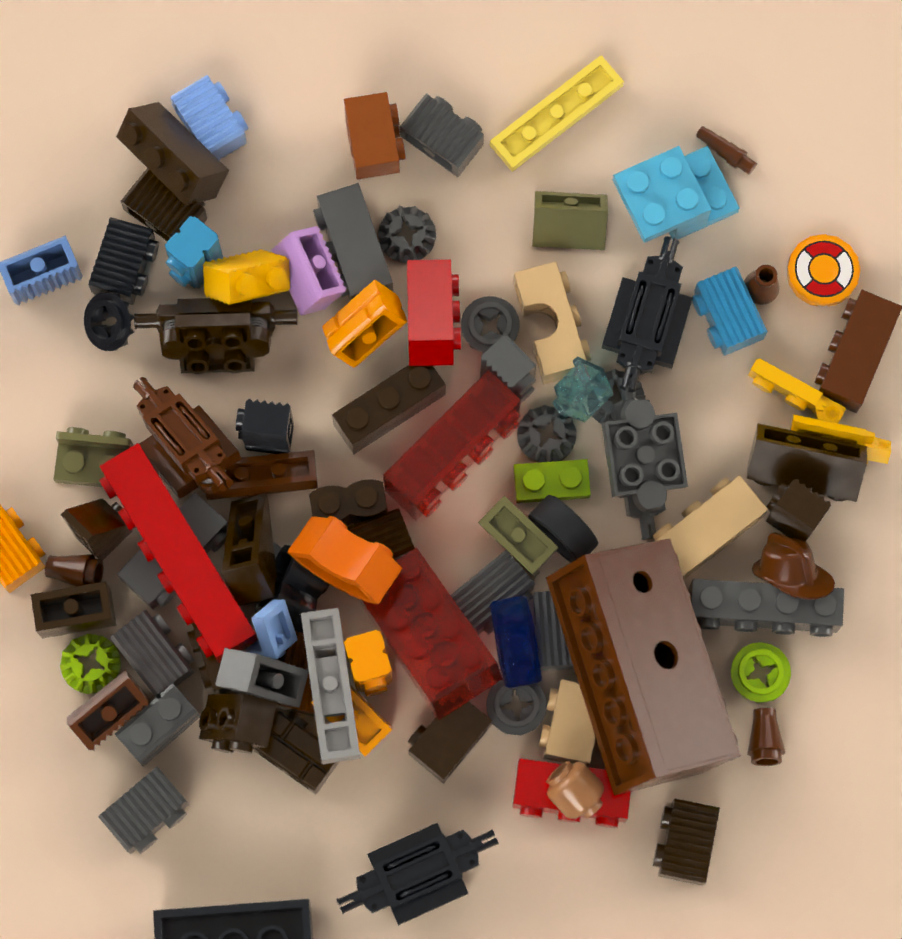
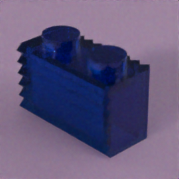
M518 596L493 601L490 604V612L493 621L498 662L505 686L514 688L539 683L542 680L534 621L527 597Z

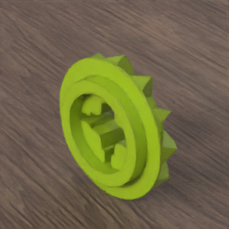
M86 633L83 636L72 639L66 649L62 651L60 669L64 680L71 688L85 694H96L119 675L121 658L116 646L103 635ZM97 649L96 661L105 669L101 670L98 668L97 670L91 668L89 673H86L83 678L85 666L76 658L77 656L89 658Z
M762 642L752 643L742 648L734 657L730 669L733 686L743 698L755 701L756 703L773 701L781 696L787 689L791 679V667L785 654L774 645ZM753 658L756 663H759L761 668L775 667L766 676L767 688L759 678L754 680L746 679L755 670Z

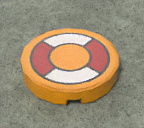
M821 234L810 236L796 246L788 260L787 278L789 286L798 298L809 305H828L829 307L838 305L849 298L858 284L861 269L858 256L848 243L839 237Z

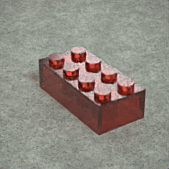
M488 370L383 474L384 491L415 521L422 514L425 517H429L442 503L439 499L448 488L455 491L468 477L465 473L474 462L478 466L481 465L494 451L491 447L500 436L504 440L507 439L519 426L517 420L521 416L519 414L521 400Z
M415 548L396 560L402 567V570L379 604L358 600L378 631H381L383 639L435 716L440 720L503 678L497 661L418 548Z

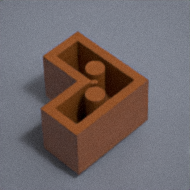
M387 92L345 98L346 128L356 179L400 173L399 160H405L406 157L403 139L399 138L398 125L400 124L396 103L389 104Z

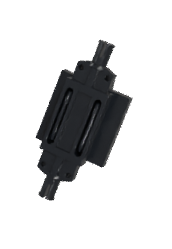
M664 237L660 255L647 257L643 272L639 271L636 281L622 277L602 349L618 353L616 363H619L625 371L620 385V389L626 391L629 378H632L628 392H635L639 376L647 372L652 373L654 364L670 369L673 367L693 297L679 294L682 284L678 282L683 266L674 261L679 240L673 238L670 251H668L671 237Z
M435 823L368 853L367 855L374 870L357 877V891L336 899L339 906L354 900L340 907L342 914L363 904L372 914L390 906L399 926L468 895L469 893L463 882L462 874L479 866V852L499 845L497 838L482 843L494 837V831L491 829L473 839L464 830L445 837L438 823Z

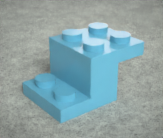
M677 146L616 173L612 178L644 243L668 232L672 240L673 238H683L738 213L740 209L708 146L684 156L680 146Z

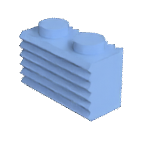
M206 75L170 97L172 107L187 130L218 160L247 143L244 131L248 130V126L238 110L232 113L226 104L229 101V97L219 81L213 84L209 76Z

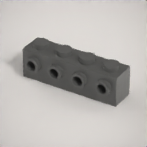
M693 579L689 585L691 604L701 629L716 630L720 626H735L734 630L740 632H756L757 628L772 629V633L795 634V630L810 631L811 636L830 637L843 626L844 588H834L833 592L827 597L805 600L792 597L767 583Z

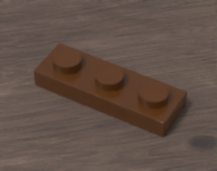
M314 450L242 457L241 460L226 469V474L233 480L232 486L228 489L225 485L227 491L224 492L218 490L214 494L206 493V499L215 500L262 493L271 494L318 489Z

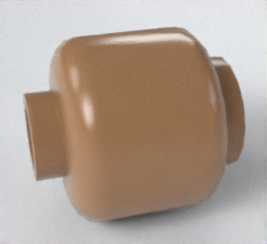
M566 761L557 767L547 779L549 784L547 789L548 798L569 819H575L582 815L587 819L594 815L603 804L600 797L603 794L604 785L583 762L571 764L569 761Z

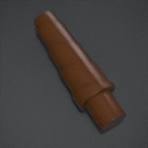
M704 126L698 130L696 137L706 143L709 148L726 160L729 165L735 169L737 167L748 175L755 169L757 163L747 156L745 150L740 149L732 142L727 141L722 136H718Z

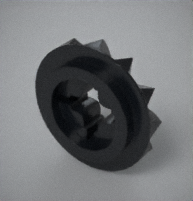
M99 293L89 301L84 312V328L87 337L94 346L103 351H116L120 347L128 345V336L134 333V330L131 328V321L135 316L129 313L128 307L130 303L123 301L120 298V294ZM110 317L116 318L117 322L112 326L102 325V322L106 321V319Z

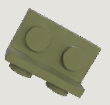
M69 427L66 432L57 431L56 441L58 442L53 480L55 483L102 487L99 479L103 478L104 474L99 466L134 445L131 439L126 438V434L117 431H104L103 436L91 435L88 430L77 427Z

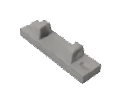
M339 608L301 613L322 764L361 759ZM344 715L341 721L333 723L325 718Z

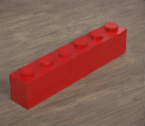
M139 443L100 465L99 467L104 474V477L99 479L100 484L110 499L117 496L124 508L119 510L118 513L129 531L136 527L143 540L137 544L147 561L150 562L156 559L162 569V572L158 573L157 577L166 592L169 594L175 590L182 602L176 608L186 625L189 626L195 623L201 636L197 637L196 641L205 656L209 658L214 655L217 661L221 663L225 648L240 651L257 641L258 638L255 631Z

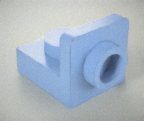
M273 599L251 617L258 640L249 646L246 651L276 660L281 658L285 651L298 640L285 600Z

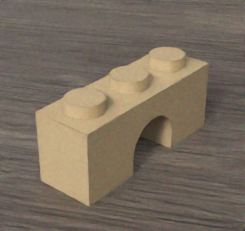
M556 261L514 272L513 285L523 317L535 313L545 314L554 321L557 328L551 336L534 341L533 352L543 385L586 373L587 361L592 360L587 340H580L576 327L581 326V320L576 305H569L566 293L571 292L566 272H559Z

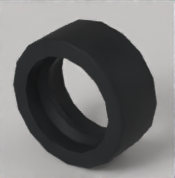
M547 495L529 513L528 518L559 547L556 552L569 562H573L585 554H590L598 546V540L587 524L570 507L555 496Z

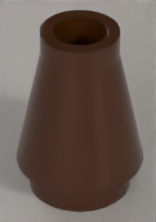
M761 265L757 270L748 274L744 280L755 304L764 305L771 303L778 296L780 286L777 279V271L771 265Z
M93 554L50 555L46 560L45 576L47 578H54L74 587L102 581L103 561L96 559Z
M773 708L753 710V724L747 754L751 756V763L754 765L774 766L782 763V755L785 754V749L776 719V710Z

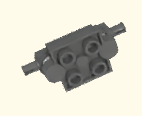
M622 377V378H618V381H619V384H620V385H621V383H622L623 377ZM629 378L626 391L620 389L622 400L611 406L613 421L603 422L601 425L612 498H624L626 515L639 518L641 539L647 540L654 539L652 536L656 533L654 516L666 510L667 490L686 488L688 483L677 413L655 415L650 400L636 398V392H628L632 378Z

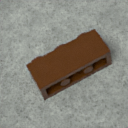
M863 289L856 300L849 298L841 317L847 320L843 332L835 331L828 351L834 353L830 364L822 363L814 381L815 384L820 385L818 391L822 392L823 396L842 405L849 411L854 413L859 411L902 310L901 305Z

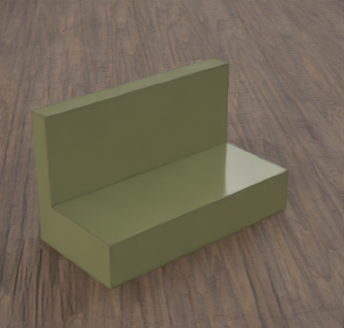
M535 191L532 246L605 250L608 217L607 195Z
M503 496L478 522L534 577L540 573L539 569L559 549L506 496Z

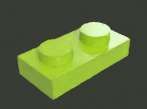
M588 459L514 464L513 466L516 504L541 502L547 495L555 496L559 500L587 499L591 496Z

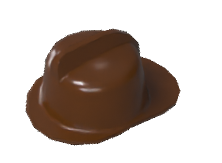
M776 532L769 534L761 559L755 562L752 567V572L756 577L767 581L792 597L805 600L827 597L834 590L835 582L833 577L826 570L815 564L812 550L808 543Z

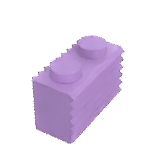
M317 226L293 231L282 239L275 248L271 249L272 253L289 259V291L301 316L325 310L345 293L347 287L343 286L344 281L340 279L341 274L337 272L338 268L334 266L335 261L331 259L332 254L328 253L329 248L325 246L326 241L322 239L323 235L319 233L320 228Z

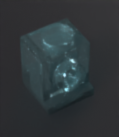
M577 356L573 360L575 367L554 386L557 398L553 401L556 410L563 416H571L585 423L614 394L604 368Z

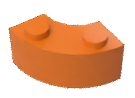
M311 516L287 551L302 566L326 583L348 595L374 604L380 603L402 570V567L392 558L393 552L388 547L379 542H368L348 530L341 520L333 516L328 518Z

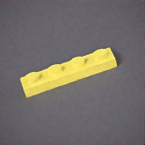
M600 55L491 139L489 146L513 172L622 88L624 81L603 56Z

